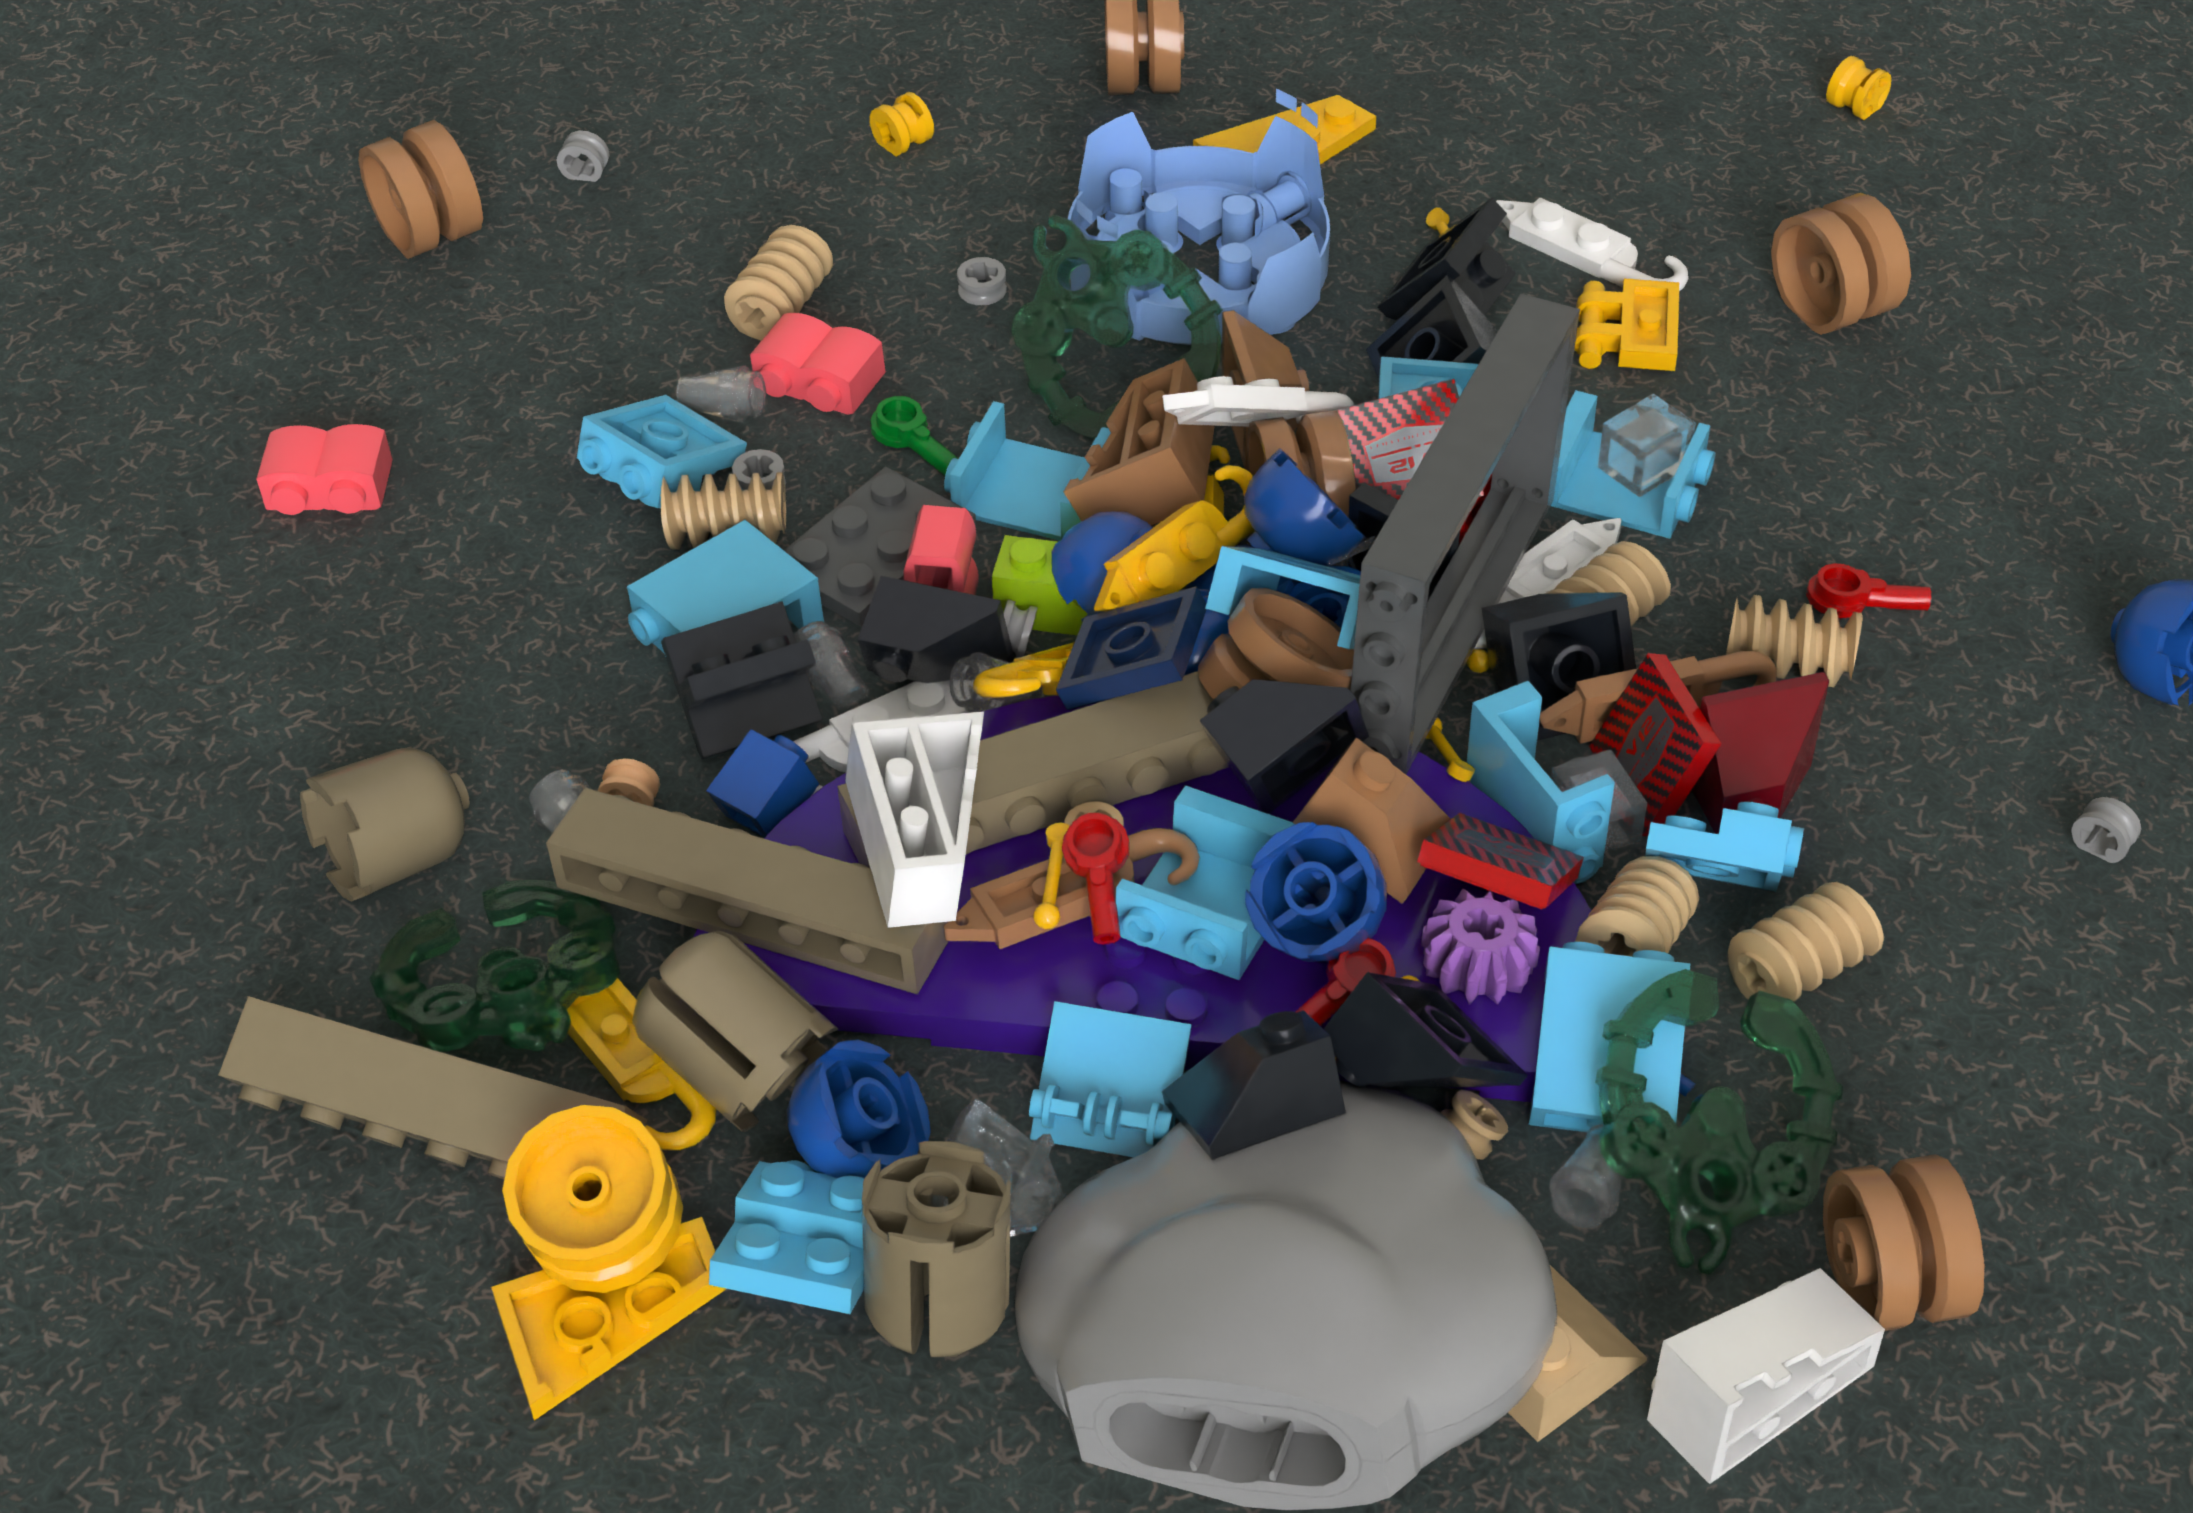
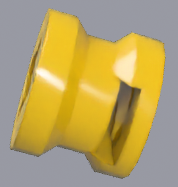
M1849 56L1840 63L1830 79L1826 93L1827 102L1837 108L1847 106L1852 109V113L1856 117L1865 120L1883 106L1890 91L1891 75L1880 68L1873 71L1867 69L1864 61L1855 56Z
M907 92L897 97L893 106L883 104L875 108L869 116L870 127L876 142L896 157L908 151L910 143L922 144L931 139L934 134V123L927 105L919 96L912 92Z

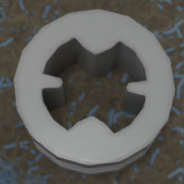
M581 130L572 132L566 137L563 147L558 153L556 159L557 166L567 179L596 182L601 177L603 169L608 162L610 156L609 148L604 140L594 133ZM580 154H584L588 159L582 161L578 157Z
M976 257L965 261L957 269L958 294L967 303L989 305L998 302L1006 294V269L998 260L989 257ZM978 280H986V282L978 283Z
M758 449L745 452L737 457L732 465V473L736 475L742 490L748 489L751 480L749 476L753 473H759L760 477L764 473L769 474L761 479L765 489L770 490L776 473L783 472L784 475L785 472L782 458L770 450Z
M1008 599L1004 610V617L1012 650L1015 652L1016 658L1025 655L1038 608L1030 606L1027 610H1020L1016 607V601Z
M2100 797L2093 799L2087 804L2083 814L2074 822L2071 833L2073 841L2078 848L2107 862L2115 863L2126 856L2130 846L2139 838L2141 824L2135 812L2125 803L2114 798Z

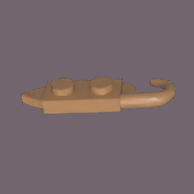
M1740 651L1697 661L1695 656L1670 661L1699 708L1703 696L1718 694L1722 681L1757 675V680L1753 685L1757 686L1776 682L1777 668L1771 658L1757 651ZM1637 669L1577 681L1573 693L1540 713V722L1543 728L1575 735L1580 744L1593 741Z
M1153 828L1128 835L1130 841L1129 857L1124 866L1113 874L1115 895L1116 887L1122 878L1134 882L1133 862L1157 853H1173L1182 860L1179 868L1168 875L1167 880L1169 884L1178 885L1188 880L1197 870L1200 860L1196 844L1185 834L1173 829ZM1063 855L1055 905L1060 912V921L1057 926L1048 930L1042 929L1035 924L1033 914L1036 907L1042 904L1049 859L970 888L971 899L957 912L956 921H950L944 925L945 940L995 942L999 949H1003L1090 916L1086 878L1075 874L1067 866Z

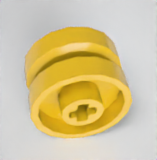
M580 1105L553 1113L525 1133L508 1160L502 1192L509 1221L546 1274L573 1290L607 1293L637 1284L663 1263L679 1237L683 1204L677 1180L667 1164L659 1144L641 1121L614 1107Z

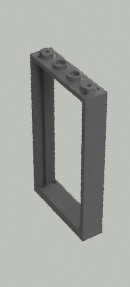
M1520 293L1361 563L1351 693L1356 697L1369 737L1363 743L1375 752L1387 757L1395 767L1405 774L1410 769L1484 631L1482 608L1499 603L1554 500L1580 309ZM1492 474L1491 489L1428 600L1429 584Z

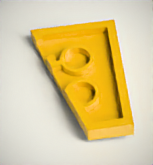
M1335 95L1306 104L1318 115L1317 128L1301 116L1302 106L1296 108V112L1290 109L1194 139L1193 146L1225 147L1255 153L1258 151L1272 121L1277 116L1297 126L1317 142L1319 162L1322 164L1376 129V115L1340 95Z
M702 1217L681 1223L679 1237L663 1263L634 1285L607 1293L578 1291L549 1277L544 1270H540L491 1287L534 1421L726 1290V1288L709 1285L710 1259L715 1253V1249Z

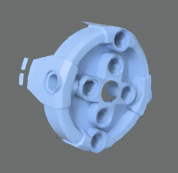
M1276 89V102L1296 112L1297 99ZM1302 103L1301 116L1317 128L1318 115L1306 104ZM1130 112L1102 125L1088 135L1078 195L1073 201L1067 219L1068 271L1071 279V293L1081 305L1087 319L1102 330L1111 328L1118 333L1139 341L1143 338H1149L1173 344L1213 345L1222 344V312L1234 310L1269 335H1273L1293 328L1296 322L1309 313L1320 301V292L1327 277L1329 265L1330 219L1324 204L1317 142L1306 132L1292 123L1275 116L1258 151L1255 153L1214 146H1182L1153 150L1134 113ZM1295 214L1294 216L1288 218L1287 220H1285V221L1283 220V219L1289 217L1290 215ZM1097 219V228L1100 232L1097 236L1088 234L1086 229ZM1298 220H1301L1312 231L1302 241L1290 226ZM1178 231L1199 245L1222 233L1216 242L1219 250L1218 283L1198 269L1174 281V252L1178 251L1183 245V238Z

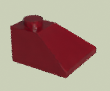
M1825 672L1702 697L1700 710L1722 744L1692 788V791L1715 834H1719L1723 808L1737 810L1739 802H1754L1779 809L1778 818H1781L1812 765L1830 681Z

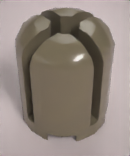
M722 931L698 935L676 948L659 967L662 979L658 980L656 977L649 978L639 992L632 1019L638 1038L741 1132H747L759 1123V1120L752 1111L766 1097L773 1101L789 1086L794 1087L797 1078L827 1050L817 1039L838 1029L736 936Z
M920 1142L919 1154L897 1159L882 1170L880 1159L874 1164L863 1180L864 1306L873 1327L892 1347L910 1354L917 1352L924 1328V1296L928 1294L931 1357H956L986 1343L998 1330L1005 1318V1310L1009 1305L1011 1182L1008 1179L1007 1185H1005L1001 1176L984 1164V1152L980 1149L956 1142ZM945 1197H948V1205L945 1206Z

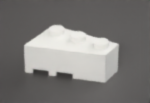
M984 711L852 722L845 781L888 928L956 921Z
M1819 1268L1798 1279L1787 1281L1772 1291L1663 1340L1657 1373L1651 1384L1653 1392L1647 1420L1711 1484L1873 1368L1885 1329Z

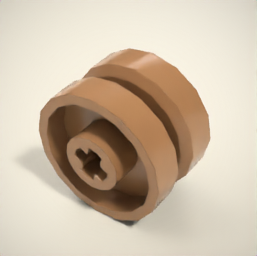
M1104 0L1108 95H1133L1139 86V62L1147 61L1148 85L1154 94L1180 93L1181 60H1184L1183 11L1179 9V0H1145V11L1141 12L1137 11V0Z
M431 120L408 129L403 133L402 145L388 137L359 150L358 162L368 200L386 236L407 259L438 247L440 234L450 241H454L482 229V205L474 177L454 138L442 124Z
M1857 193L1826 204L1823 208L1818 207L1784 219L1774 233L1771 256L1773 274L1781 298L1815 333L1822 335L1857 323L1859 319H1866L1895 309L1907 296L1911 279L1909 251L1902 230L1890 210L1873 196Z
M1336 410L1303 415L1297 426L1296 435L1283 417L1256 420L1249 423L1247 433L1248 471L1253 476L1281 448L1298 464L1296 467L1304 475L1311 478L1348 517L1349 495L1356 490L1348 437L1342 419Z
M1251 588L1242 597L1227 620L1229 634H1221L1212 643L1198 665L1199 680L1213 699L1228 688L1238 686L1241 689L1252 679L1344 687L1351 691L1354 649L1337 646L1341 628L1312 606L1275 590Z
M1935 1154L1900 1160L1891 1167L1889 1176L1883 1169L1874 1165L1836 1170L1828 1177L1823 1196V1226L1831 1269L1837 1284L1869 1313L1885 1331L1906 1327L1913 1322L1916 1312L1927 1321L1936 1323L1966 1318L1978 1311L1984 1293L1985 1268L1981 1234L1970 1196L1961 1176L1948 1159Z

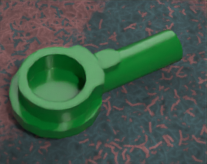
M905 396L888 397L878 404L870 420L871 433L874 438L885 446L894 448L910 447L945 476L950 461L953 458H959L930 435L927 417L922 412L920 404L914 399Z

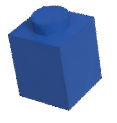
M750 729L706 792L725 816L765 838L783 818L811 797L819 786V782L805 762L809 756L800 746L782 735H777L772 741Z

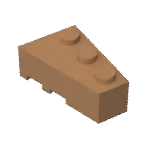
M1185 358L1132 380L1106 422L1111 434L1102 448L1099 444L1091 446L1085 456L1090 468L1082 480L1078 478L1070 480L1063 491L1081 521L1098 512L1114 511L1128 512L1143 519L1148 524L1154 525L1165 520L1184 505L1204 500L1215 425L1178 424L1177 416L1164 411L1162 398L1163 395L1197 391L1198 381Z

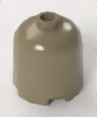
M411 747L395 749L306 779L310 789L300 792L302 817L310 843L313 848L325 844L330 858L337 868L327 872L326 876L341 896L351 902L436 866L454 855L462 843L465 828L464 810L468 809L470 804L466 786L457 773L449 774L448 770L434 756Z

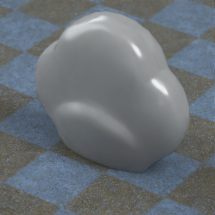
M1340 1081L1346 1110L1344 1114L1215 1159L1210 1158L1191 1133L1179 1122L1154 1147L1144 1154L1107 1168L1076 1187L1043 1220L1023 1254L1015 1287L1016 1326L1020 1345L1035 1377L1069 1419L1082 1461L1243 1507L1276 1510H1310L1368 1505L1390 1498L1416 1477L1423 1467L1492 1426L1520 1402L1537 1380L1543 1367L1542 1362L1552 1344L1558 1315L1552 1273L1546 1252L1534 1228L1508 1200L1485 1184L1469 1143L1446 1116L1431 1106L1395 1090L1371 1085L1361 1088L1351 1082Z

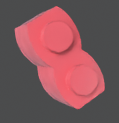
M802 313L783 314L750 354L756 386H759L772 397L779 398L787 395L800 400L804 399L823 412L834 410L847 415L853 414L886 372L882 342L876 337L856 328L843 326L832 328L825 322Z
M349 424L338 426L328 431L310 426H287L270 432L256 480L266 510H277L283 514L295 515L303 510H322L324 508L326 510H337L342 513L351 514L360 510H377L381 508L393 459L385 430L375 426Z
M923 505L921 507L904 567V581L976 595L979 574L976 563L972 558L976 540V527L971 514L966 508Z

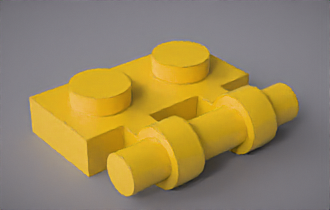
M1624 278L1622 292L1605 291V286L1599 281L1587 282L1583 287V293L1578 297L1576 308L1580 309L1579 322H1581V325L1577 328L1575 351L1579 354L1580 365L1587 369L1598 367L1601 364L1602 355L1607 351L1619 352L1618 367L1675 371L1678 354L1680 283ZM1608 319H1610V320H1620V324L1605 323V322H1606Z

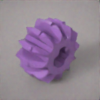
M1462 888L1455 902L1440 899L1437 908L1433 911V917L1428 918L1427 925L1423 927L1421 946L1424 947L1423 964L1426 968V976L1440 978L1439 983L1445 994L1457 990L1463 991L1469 1005L1478 995H1486L1498 1005L1506 991L1521 993L1524 985L1528 982L1529 975L1532 974L1533 967H1536L1538 963L1540 947L1537 945L1535 917L1520 914L1521 910L1517 900L1511 899L1502 903L1497 901L1492 891H1488L1483 898H1475Z

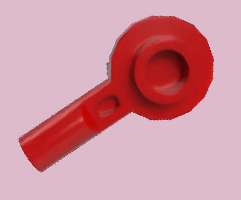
M1833 563L1823 566L1818 571V574L1810 579L1806 597L1809 603L1823 614H1825L1828 608L1837 609L1838 618H1850L1853 612L1861 613L1866 606L1928 611L1931 604L1930 587L1887 584L1882 579L1870 578L1864 570L1855 569L1845 564Z
M1087 813L1074 820L1063 837L1062 852L1067 866L1075 874L1086 878L1093 941L1097 944H1111L1120 940L1121 937L1113 874L1124 866L1129 857L1130 841L1125 828L1117 819L1102 813Z
M1367 938L1360 944L1359 951L1348 954L1349 951L1340 953L1337 959L1328 961L1326 968L1328 983L1295 1012L1304 1010L1321 1026L1338 1011L1367 972L1395 977V965L1389 951L1378 941Z

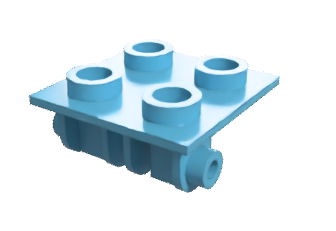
M1054 1001L1039 1089L1033 1090L1030 1101L1029 1117H1034L1030 1140L1133 1158L1150 1150L1175 1126L1176 1117L1164 1104L1162 1091L1184 1074L1192 1024Z

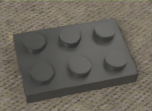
M885 466L784 549V551L818 577L821 604L861 627L865 621L880 577L885 576L904 580V567L921 507L923 505L963 507ZM969 511L976 527V515L975 513Z

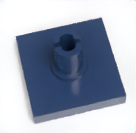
M1192 587L1085 617L1056 688L1065 708L1070 710L1183 680L1207 610L1205 609L1206 602L1198 587Z

